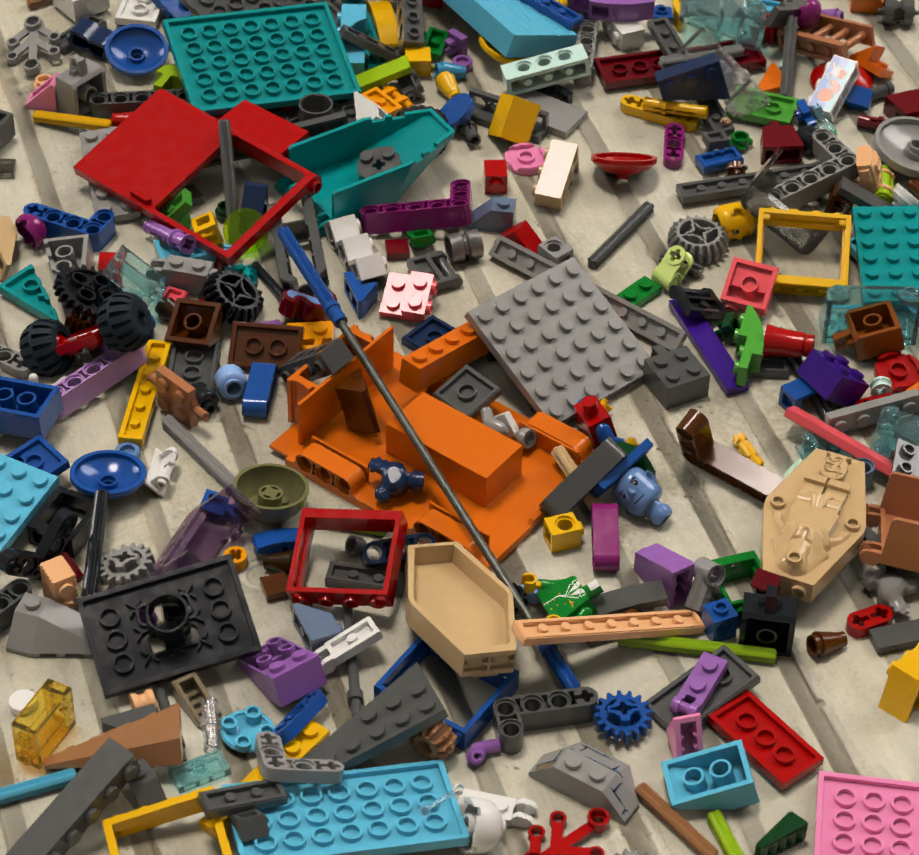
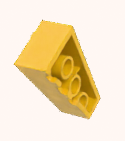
M919 643L911 651L907 650L898 661L894 660L889 665L886 672L889 676L878 705L879 708L904 723L911 718L913 707L919 710Z

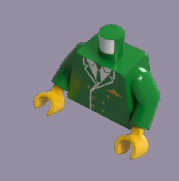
M524 573L521 579L525 593L531 594L535 589L538 590L537 595L549 614L546 618L597 615L598 611L591 600L604 591L596 579L583 587L576 576L559 580L539 579L537 581L536 575Z

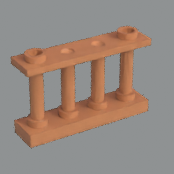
M821 14L818 23L814 27L809 29L799 28L797 30L796 54L829 62L834 55L848 59L847 50L856 44L875 45L874 28L872 25ZM784 27L777 30L780 50H783Z

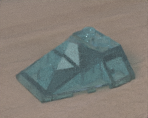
M680 0L679 21L703 31L706 27L716 31L715 36L722 38L725 35L735 39L734 44H741L742 47L760 51L766 27L764 22L767 19L766 4L761 0Z

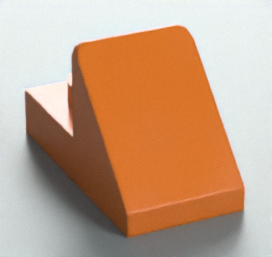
M875 45L854 53L848 58L857 61L858 65L880 78L891 79L894 73L887 68V63L880 60L885 47Z

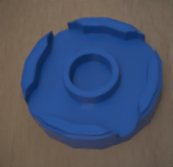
M461 93L452 97L441 108V113L446 115L448 124L454 130L458 129L457 126L460 123L462 125L465 124L475 110L474 99L469 94Z

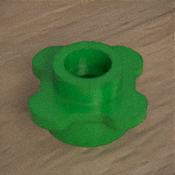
M735 131L732 134V139H730V146H735L740 151L746 150L748 145L753 144V140L749 138V134L745 131Z

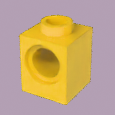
M573 512L544 518L543 538L551 553L580 547L584 528L582 522L577 521Z

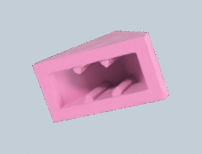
M58 72L30 93L25 107L52 112L58 111L55 78L59 75Z
M695 713L672 718L666 733L673 758L703 750L701 714Z

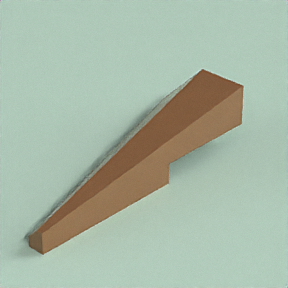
M175 703L169 708L148 714L147 717L94 736L76 746L67 747L65 750L54 755L45 756L44 769L82 768L109 737L132 752L137 761L144 758L149 766L182 765L184 755L180 703Z

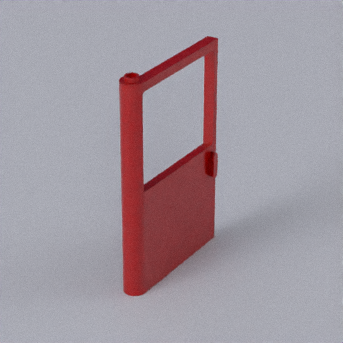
M164 89L157 90L73 166L76 175L157 223L172 230L180 229L184 234L193 235L197 241L196 246L230 266L305 195L314 196L322 188L320 176L231 127L232 147L288 177L297 184L227 250L220 248L162 214L159 210L221 153L218 130L219 120Z

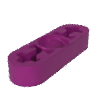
M669 123L665 127L663 165L671 170L681 168L683 163L685 128L679 123Z

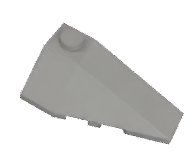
M27 592L24 594L14 611L6 651L30 658H40L41 654H56V658H65L66 654H81L83 658H93L79 612L47 597Z

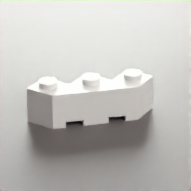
M355 214L333 219L323 224L330 247L333 251L338 250V259L346 270L351 269L357 280L360 279L363 282L387 274L386 269L388 265L385 257L381 255V251L373 253V240L368 236V233L360 234L361 224L355 218Z

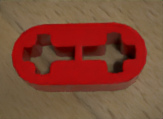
M877 604L853 612L847 617L845 630L851 637L868 636L869 629L891 625L893 611L886 605Z

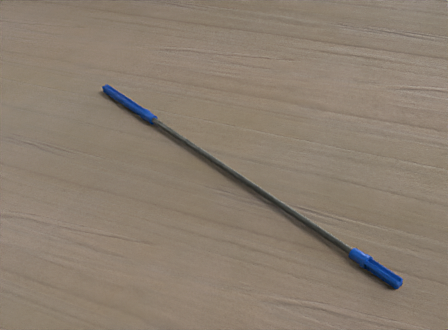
M288 226L279 227L277 236L322 305L324 313L330 318L334 326L342 331L497 578L511 590L514 604L523 619H535L347 325L348 319L341 310L340 304L330 293ZM557 644L537 645L539 653L546 659L564 689L581 687V684L559 652Z

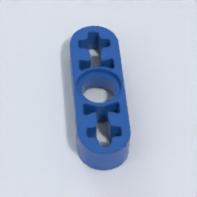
M316 689L307 694L271 731L281 737L283 745L294 739L327 704L328 699L322 690Z

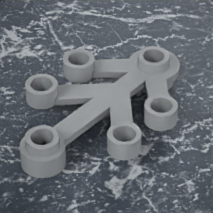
M30 15L24 21V29L6 41L8 49L11 51L6 54V59L9 65H16L20 61L19 56L29 49V56L23 62V68L28 76L36 77L41 71V65L37 59L38 48L47 52L51 60H57L61 57V51L56 45H59L62 39L59 32H53L44 27V21L38 15ZM38 33L47 37L49 43L38 38ZM29 35V38L20 45V41Z

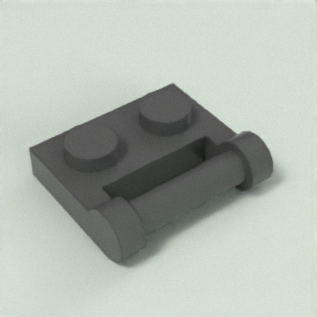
M436 251L407 259V268L410 272L434 274L435 281L438 282V290L449 287L457 289L463 284V279L454 272L447 262V256L443 251ZM436 265L440 266L446 275L445 277H443Z

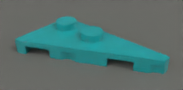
M32 264L0 284V294L41 319L48 318L59 321L58 314L55 308L52 307L50 298L45 288L42 287V282L37 277Z

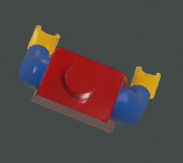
M586 396L580 399L573 406L577 427L583 434L589 437L593 449L595 450L608 437L616 444L619 440L625 442L623 438L617 437L613 422L608 414L613 409V407L607 404L609 401L605 398L599 401L596 396ZM632 436L626 440V443L635 446L640 445Z

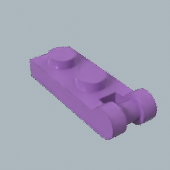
M703 652L679 693L672 699L670 711L675 713L682 712L687 715L701 714L728 669V660Z

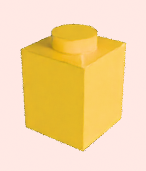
M405 47V55L409 59L411 68L416 70L419 77H431L430 47Z

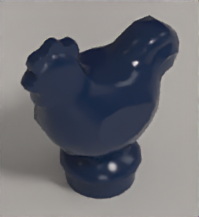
M380 457L372 458L368 463L370 472H376L382 476V482L375 490V499L379 503H387L392 497L400 496L408 489H411L413 493L423 492L424 472L414 470L410 473L402 463L396 461L388 462Z

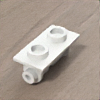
M169 447L163 452L155 448L144 482L146 486L162 498L165 495L167 486L170 484V476L175 461L179 456L177 449L174 447Z

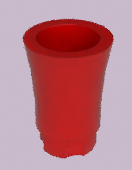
M767 324L764 336L763 357H807L812 349H814L815 335Z

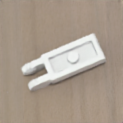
M367 616L325 642L323 646L316 649L313 653L319 655L324 674L327 675L332 673L336 666L384 637L371 617Z
M466 788L461 789L458 805L466 803V800L463 799L465 796L488 799L495 803L501 812L502 818L505 819L506 827L514 826L528 829L533 826L534 818L530 815L537 812L538 804L525 798L517 800L516 798Z

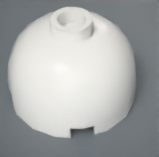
M465 796L463 799L466 800V803H460L459 808L467 827L470 841L468 846L458 848L464 854L487 853L495 848L501 839V835L505 834V819L502 818L501 812L495 803L490 800Z

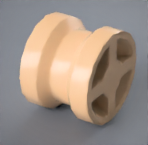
M151 688L145 690L143 694H129L131 709L154 703L158 712L157 702Z

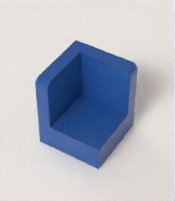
M800 377L781 386L778 404L785 411L787 407L792 406L802 409L803 400L816 395L817 391Z

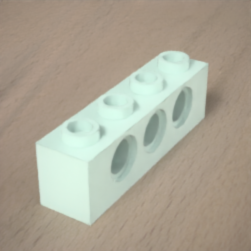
M582 43L500 65L503 83L507 93L510 95H518L591 75L589 58Z

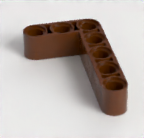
M691 408L676 427L681 451L687 461L763 503L766 497L785 479L714 441L708 419L696 409Z

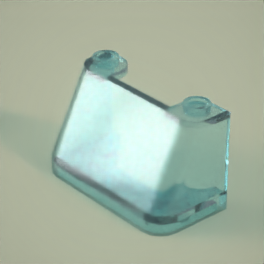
M835 285L829 287L819 312L818 322L821 343L833 344L832 334L847 328L844 315L848 310L890 299L902 329L904 345H916L919 329V290L913 286Z

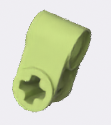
M679 245L670 247L659 265L654 269L651 276L652 281L661 285L667 291H669L672 285L680 286L683 278L693 265V256Z

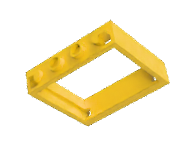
M771 207V209L759 208L755 262L762 263L765 225L842 232L839 280L778 274L772 293L845 299L848 289L851 215H843L840 212L834 214L822 213L816 210L807 212L797 209H776L774 207Z
M213 786L200 788L184 795L171 797L165 801L142 806L139 809L102 820L110 855H120L116 840L118 838L203 812L197 800L198 792L213 790ZM222 817L213 818L223 855H233Z

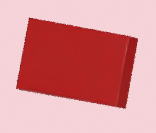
M526 220L506 229L501 234L536 254L538 253V245L542 243Z

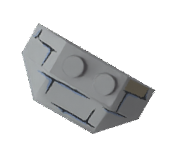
M584 742L543 754L528 774L529 777L590 808H604L609 812L611 819L623 825L627 823L639 807L630 766Z

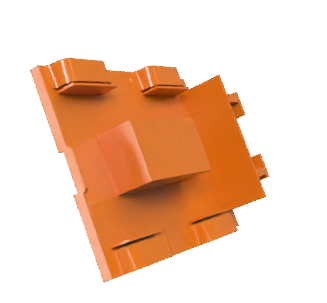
M353 324L350 330L500 563L533 532V528L547 515L539 507L540 503L566 478V475L551 455L553 448L560 445L564 446L576 465L579 466L593 452L591 440L585 434L543 412H537L529 419L497 401L492 402L488 407L492 408L493 416L510 411L519 429L530 428L535 430L537 439L534 446L529 449L524 448L523 445L515 441V436H505L482 424L481 413L473 419L432 396V393L459 370L416 393L399 382L401 361L405 356L394 351V327L390 326L374 339V336L359 330L357 325ZM343 333L338 338L343 340L354 356V359L328 377L319 386L309 381V366L306 364L287 378L288 422H294L295 424L269 445V448L286 457L285 466L299 471L306 478L362 510L402 511L408 522L406 535L425 532L432 534L437 543L458 541L488 570L492 571L484 555ZM359 368H361L380 429L378 433L356 431L348 428L335 389L344 379ZM380 457L388 462L396 461L402 463L410 473L414 470L424 472L423 492L413 493L411 489H408L402 495L392 497L387 503H379L375 499V490L381 484L382 476L376 472H370L368 463L372 458ZM424 540L418 541V542H420V543H422V544H428V543H427L426 541H424Z

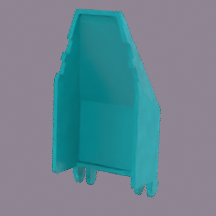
M432 108L404 112V116L392 117L391 114L384 115V119L372 120L371 117L362 118L290 145L288 147V159L317 174L322 179L320 192L312 196L314 208L318 212L316 218L320 235H326L323 224L327 221L355 214V218L360 220L359 210L364 206L396 203L454 137L455 130ZM376 147H393L399 155L402 165L361 180L357 171V163L361 152ZM384 165L376 166L377 170H381V167ZM284 176L277 180L274 187L283 197L297 183Z

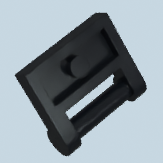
M672 285L669 289L670 298L677 300L687 317L723 320L725 313H727L711 288L698 290Z

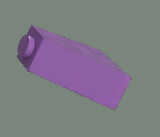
M658 543L635 552V573L644 583L662 580L668 597L666 607L671 609L685 603L692 586L694 563Z

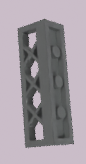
M472 87L469 90V95L474 99L475 110L470 118L477 125L490 128L496 110L494 103H498L500 96ZM476 97L481 98L485 105L476 103ZM541 109L538 117L542 118V124L536 122L529 141L538 145L548 134L549 112Z

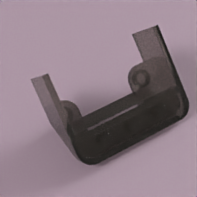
M779 147L757 172L741 195V205L756 219H758L759 208L789 209L770 193L777 184V177L769 168L783 152ZM844 201L835 213L840 212V214L844 215L850 205ZM765 225L800 254H810L829 233L828 230Z

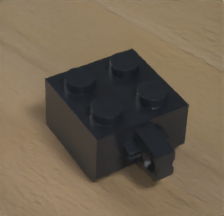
M767 585L766 594L744 592L738 644L775 648L777 656L791 657L798 598L777 596L778 586Z

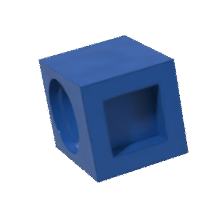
M727 597L703 605L701 620L706 627L704 633L710 641L722 642L736 637L739 615Z

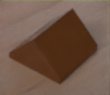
M183 298L176 299L164 338L165 341L211 347L223 337L221 303Z
M361 368L356 369L335 387L348 428L350 430L378 433L380 429Z

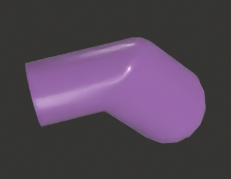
M499 739L473 743L466 754L467 763L477 767L483 763L487 754L501 752Z

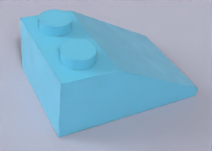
M741 739L661 762L673 809L734 810L760 802Z

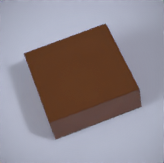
M285 571L260 577V585L267 602L289 597L286 593L288 578Z

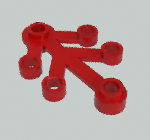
M592 808L587 814V823L562 839L567 817L562 811H554L550 814L549 825L552 828L550 847L541 853V843L545 840V829L540 825H533L528 830L530 849L524 855H604V850L599 846L586 848L575 847L574 845L592 833L600 834L607 830L610 814L604 808ZM555 819H560V820H562V821H561V822H556V821H554V820H555ZM538 833L540 834V836H534L532 834Z

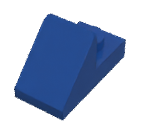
M353 271L344 273V291L357 318L362 319L378 299V283L372 282L362 285L361 280L356 279Z

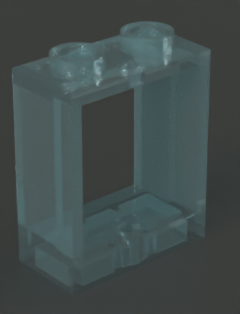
M121 245L102 272L103 275L124 291L141 297L148 307L151 303L156 305L166 290L164 284L167 279L124 245Z

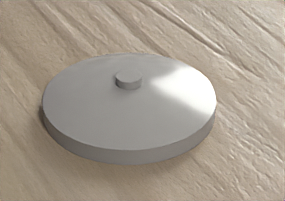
M898 116L883 121L877 127L873 137L874 150L890 168L901 174L919 179V118Z

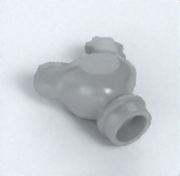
M870 567L862 579V586L866 587L868 591L874 590L877 593V601L880 604L891 608L894 614L904 616L910 613L911 608L904 601V598L918 591L919 582L916 578L910 576L903 577L899 574L882 575L880 569L876 570Z

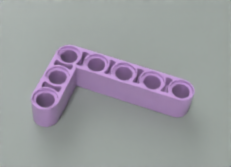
M102 341V345L99 348L104 353L54 385L60 387L64 409L58 419L70 415L146 364L148 359L144 346L133 352H120L111 349Z

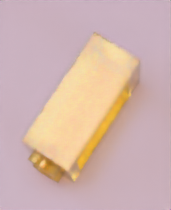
M48 678L11 723L16 759L22 764L41 769L44 765V757L51 756L76 725L71 687Z

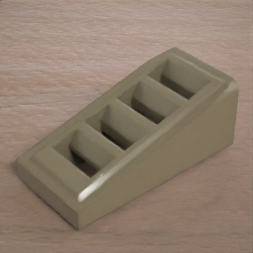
M195 671L171 682L170 691L180 703V706L197 728L222 716L221 711ZM193 688V691L187 694L184 693V691ZM196 695L199 696V698H197V699H195V700H193V701H191V702L189 701L190 698H192V697H194V696H196ZM204 702V706L194 709V706ZM208 709L211 711L210 714L202 718L198 715Z

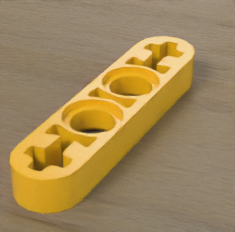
M625 95L621 98L620 110L627 115L665 126L669 123H679L684 126L686 132H694L699 127L700 118L676 114L662 115L661 112L643 110L644 98L635 95Z

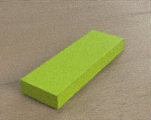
M404 55L355 76L361 93L376 86L379 87L406 76L413 71L407 55Z

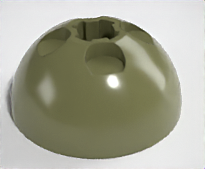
M265 463L242 470L234 479L233 491L238 506L248 517L264 524H278L293 518L300 512L309 494V483L303 474L291 467Z

